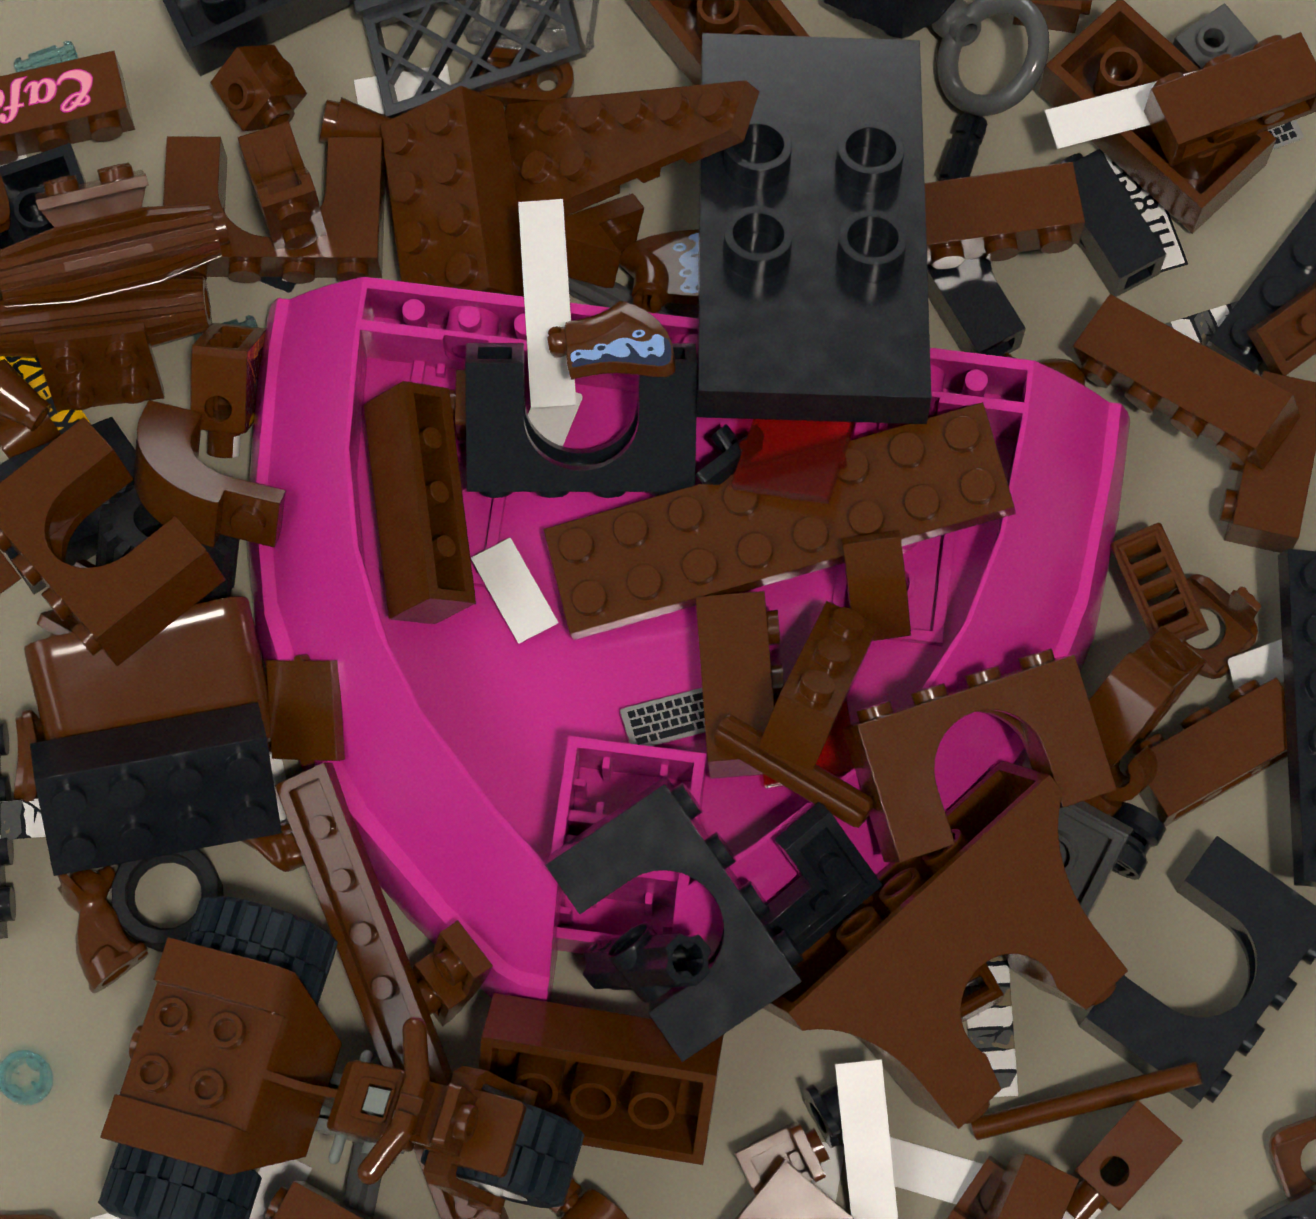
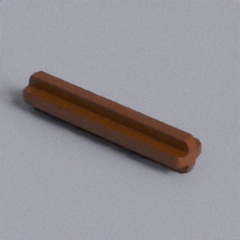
M727 715L718 725L713 736L716 746L814 804L820 802L832 815L847 824L859 828L870 815L873 808V800L869 795L818 765H815L813 771L759 748L758 746L764 733L733 715Z

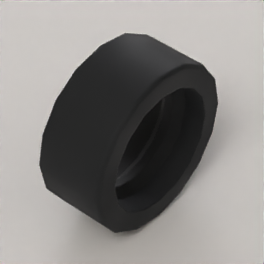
M199 849L126 862L119 865L112 882V906L120 924L139 943H145L146 947L163 952L168 937L186 942L195 916L194 914L186 923L175 928L156 927L146 922L140 916L135 905V890L140 878L149 869L165 863H176L185 866L196 875L201 885V898L224 896L223 884L214 865Z

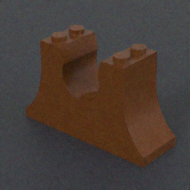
M1001 761L945 812L955 844L901 863L890 862L876 875L883 886L802 954L804 960L797 964L801 970L802 982L766 1005L763 1009L802 1031L814 1029L834 1030L855 1036L878 1060L882 1059V1065L915 1105L953 1127L960 1129L964 1124H969L979 1119L989 1108L990 1100L1001 1090L987 1055L976 1048L970 1041L961 1019V1001L965 987L980 966L997 956L1005 955L1009 967L1035 987L1085 1010L1090 1006L1102 1003L1110 997L1116 989V982L1128 972L1127 968L1083 911L1069 883L1060 852L1058 818L1063 791L1049 774Z

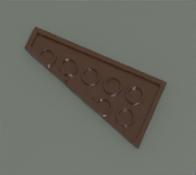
M747 80L507 104L505 119L517 202L563 199L565 217L620 194V185L637 178L642 183H646L660 177L662 167L678 160L684 159L687 163L691 164L741 143L745 139L760 91Z

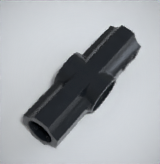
M645 922L631 928L619 938L596 940L584 952L586 963L583 976L594 989H633L641 1001L647 1003L661 997L672 987L697 986L710 973L708 957L711 949L700 935L684 936L680 933L658 935L652 926Z

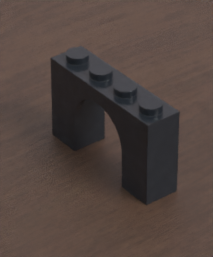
M1098 149L1084 157L1081 153H1077L1061 161L1059 164L1073 162L1085 220L1081 238L1077 245L1085 253L1109 293L1117 297L1159 275L1166 252L1101 150ZM987 257L968 259L961 265L949 269H936L932 265H927L928 298L962 352L1003 356L1005 353H1011L1021 347L1026 328L995 279L991 261Z
M467 343L465 361L467 492H479L481 495L491 498L506 497L512 494V492H536L538 495L547 498L563 497L569 492H592L594 495L604 498L620 497L626 492H649L657 497L695 486L698 367L695 343H672L676 360V370L672 375L667 377L638 375L637 406L629 425L612 441L589 449H572L555 444L540 434L530 421L524 403V343Z
M665 776L551 853L547 858L545 866L579 914L633 878L652 871L683 873L700 882L713 895L722 913L724 929L718 947L708 959L710 973L697 986L672 987L661 997L649 1002L648 1014L683 1062L801 983V970L797 964L802 962L804 957L785 930L776 935L763 915L771 910L757 887L751 881L742 886L729 866L737 861L718 832L708 837L695 818L703 813L702 809L686 785L681 783L674 788L670 780Z
M1219 836L1215 837L1179 887L1177 893L1225 926L1236 937L1243 948L1248 966V980L1244 995L1239 1004L1217 1016H1187L1172 1010L1124 975L1116 982V989L1111 996L1102 1003L1094 1005L1079 1026L1143 1074L1196 1061L1201 1072L1203 1084L1169 1092L1191 1109L1201 1102L1203 1097L1211 1103L1216 1100L1233 1076L1224 1069L1236 1051L1244 1057L1247 1056L1265 1031V1028L1259 1025L1257 1021L1266 1008L1270 1005L1278 1011L1298 984L1289 976L1300 960L1311 965L1316 959V905Z

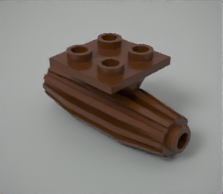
M129 162L98 169L99 179L78 184L76 175L43 182L45 192L35 194L38 211H41L54 227L0 249V289L5 307L74 303L159 283L222 256L220 245L230 243L223 212L212 213L209 203L142 207L146 186H149L147 176L143 170L133 171L132 165Z
M176 275L159 283L74 303L5 307L3 298H0V356L38 358L57 411L85 410L97 406L122 403L137 404L148 400L164 399V387L152 347L204 333L212 323L207 282L204 276Z

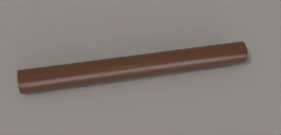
M1195 1061L985 1114L972 1122L971 1125L974 1136L978 1141L1203 1084L1198 1063Z

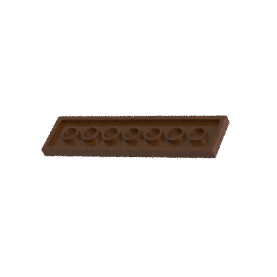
M982 402L930 417L927 424H906L730 475L720 485L698 484L544 529L569 632L573 640H577L696 606V597L741 593L844 563L841 538L899 530L902 546L1014 515L1016 512L984 403Z

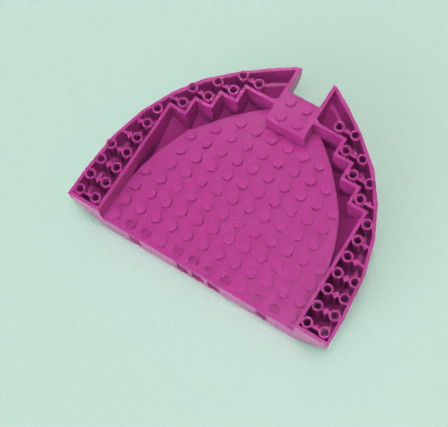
M360 277L314 289L292 299L277 298L271 304L268 312L257 381L249 482L286 490L282 528L275 548L247 541L255 630L265 668L266 660H294L296 655L308 654L310 660H337L345 760H315V764L303 766L300 760H298L303 771H307L322 763H333L350 814L357 825L382 889L407 919L434 945L439 933L458 920L493 965L489 975L480 987L491 998L493 993L551 1002L558 951L584 954L596 940L619 938L631 928L645 922L649 923L658 935L680 933L684 936L700 935L711 949L709 959L721 940L724 929L723 917L713 895L694 878L675 871L644 873L628 881L579 914L545 866L547 858L551 853L667 776L674 788L684 783L692 793L703 812L695 818L708 837L718 832L726 842L737 861L729 867L742 886L751 881L767 904H769L801 877L774 839L815 805L814 803L765 774L710 779L706 732L655 746L629 743L620 714L621 709L702 688L696 606L577 640H573L570 635L544 529L655 496L649 492H626L620 497L604 498L596 496L592 492H569L563 497L547 498L538 495L536 492H512V494L506 497L491 498L483 496L479 492H467L466 441H457L454 423L470 558L511 537L559 623L518 644L472 560L471 566L476 604L437 624L390 620L388 616L364 404L402 381L456 389V370H465L467 343H524L526 411L528 414L531 402L524 297ZM570 303L571 321L600 314L610 307ZM650 313L666 329L672 343H695L697 354L698 318ZM930 348L932 398L928 418L984 403L1016 514L902 546L911 636L872 641L816 765L862 791L842 730L844 726L859 722L856 711L886 701H890L893 710L914 704L911 693L945 683L947 693L967 687L964 676L998 666L1001 675L1021 669L1018 658L1052 648L1054 658L1075 655L1079 671L1081 672L1095 637L1112 552L1110 545L1114 542L1120 511L1130 428V417L1122 404L1108 402L1086 386L1035 360ZM606 373L575 379V390L577 393L582 394L583 398L563 447L572 449L595 448L619 436L629 425L636 410L638 375ZM696 417L695 485L702 484L696 473L722 454L710 437L726 424L739 440L756 427L765 435L762 454L741 472L906 424ZM844 563L741 592L765 591L766 611L778 610L780 644L769 645L771 665L782 664L784 685L826 601L840 607L849 608ZM773 699V700H774V707H775L776 702H777L778 699ZM973 712L954 723L943 736L937 749L934 772L945 812L1001 761L1032 769L1022 740L1001 719L986 713ZM834 816L875 875L890 863L883 860L870 816L867 817L866 821L859 828L853 827Z

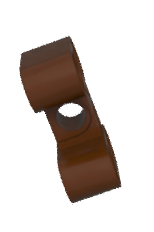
M1161 626L1135 652H1129L1112 670L1089 700L1110 770L1121 760L1137 739L1142 742L1154 730L1207 662L1164 626Z

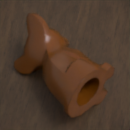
M106 866L98 871L89 869L73 872L69 875H57L61 886L57 888L67 905L79 914L75 938L76 954L83 974L88 981L89 990L92 993H97L114 983L131 968L143 961L149 954L145 943H134L129 940L114 908L106 900L116 875L111 866Z

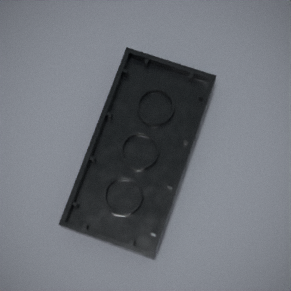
M702 33L700 85L747 80L760 92L744 141L699 160L697 417L927 424L932 395L920 40Z

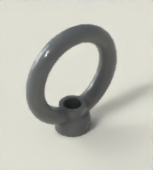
M955 0L940 19L932 23L933 30L943 38L937 64L941 88L947 99L965 113L977 116H990L1012 108L1032 91L1044 71L1049 53V31L1043 14L1030 0H975L970 4L964 0ZM996 14L1013 15L1023 23L1028 36L1027 55L1020 71L1007 86L991 94L971 92L964 86L959 75L958 62L962 47L970 45L977 39L981 32V21Z

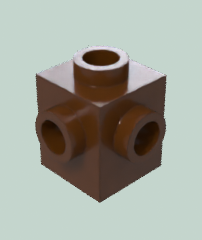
M275 45L237 47L210 82L228 108L231 118L240 126L242 131L262 130L287 121L290 122L295 115V108L307 95L306 90L295 76L293 67L282 57Z

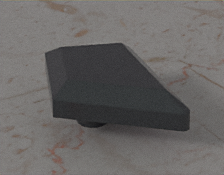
M727 424L710 437L722 454L697 472L696 476L703 484H722L730 475L740 473L759 458L764 449L765 435L756 427L739 440Z

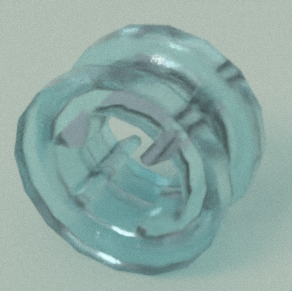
M19 1050L9 1054L1 1062L0 1091L12 1102L19 1105H34L49 1095L53 1086V1072L50 1065L40 1055L29 1050ZM25 1063L34 1072H40L38 1083L31 1081L34 1088L26 1093L17 1084H11L12 1074L20 1075L16 1068Z

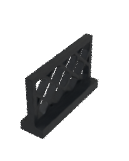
M353 0L356 13L364 19L385 115L391 118L412 110L461 85L479 92L587 57L573 0H547L544 6L533 0H507L495 23L475 12L481 0H467L465 6L458 3L461 0ZM520 1L540 12L525 40L505 29ZM558 4L560 5L562 16L554 13ZM451 5L460 10L461 13L445 39L427 29V26L437 8ZM419 15L416 22L410 19V17ZM471 17L492 28L476 56L456 45ZM552 18L564 25L569 46L547 53L535 45ZM403 21L413 28L397 55L386 49L381 27ZM423 33L443 44L428 72L408 61ZM503 34L522 45L510 66L498 69L487 63V60ZM454 50L472 60L473 63L463 81L449 85L438 77ZM532 51L535 52L536 54L540 55V56H537V57L528 59L529 56H530V54L532 53ZM388 56L395 60L391 68L389 65ZM406 66L424 76V79L414 97L398 102L394 85ZM483 67L486 68L487 70L491 71V72H488V73L479 75L480 72L482 71ZM435 83H436L437 85L443 87V88H440V89H436V90L431 91V89L433 88V86H434Z

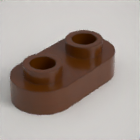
M494 47L487 63L498 69L510 66L520 49ZM532 51V53L530 54V56H529L528 59H531V58H534V57H537V56H540V55H538V54H536L535 52ZM471 60V62H470V64H469L468 70H469L471 64L473 63L472 60ZM568 62L479 91V93L503 102L504 106L510 103L571 98L574 91V73L572 66ZM483 67V69H482V71L480 72L479 75H482V74H485V73H488V72H491V71H489V70H487L486 68ZM547 80L557 84L554 89L549 91L542 90L539 87L542 82Z

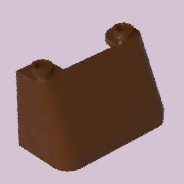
M228 597L195 604L118 667L103 650L92 656L73 632L41 639L24 647L28 672L45 741L258 702L267 736L269 755L272 753L270 748L271 733L267 679L249 600L246 597Z

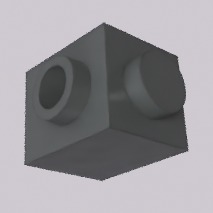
M1225 3L1180 33L1173 41V45L1200 70L1203 69L1207 62L1217 56L1232 54L1235 57L1251 51L1258 44L1255 37Z

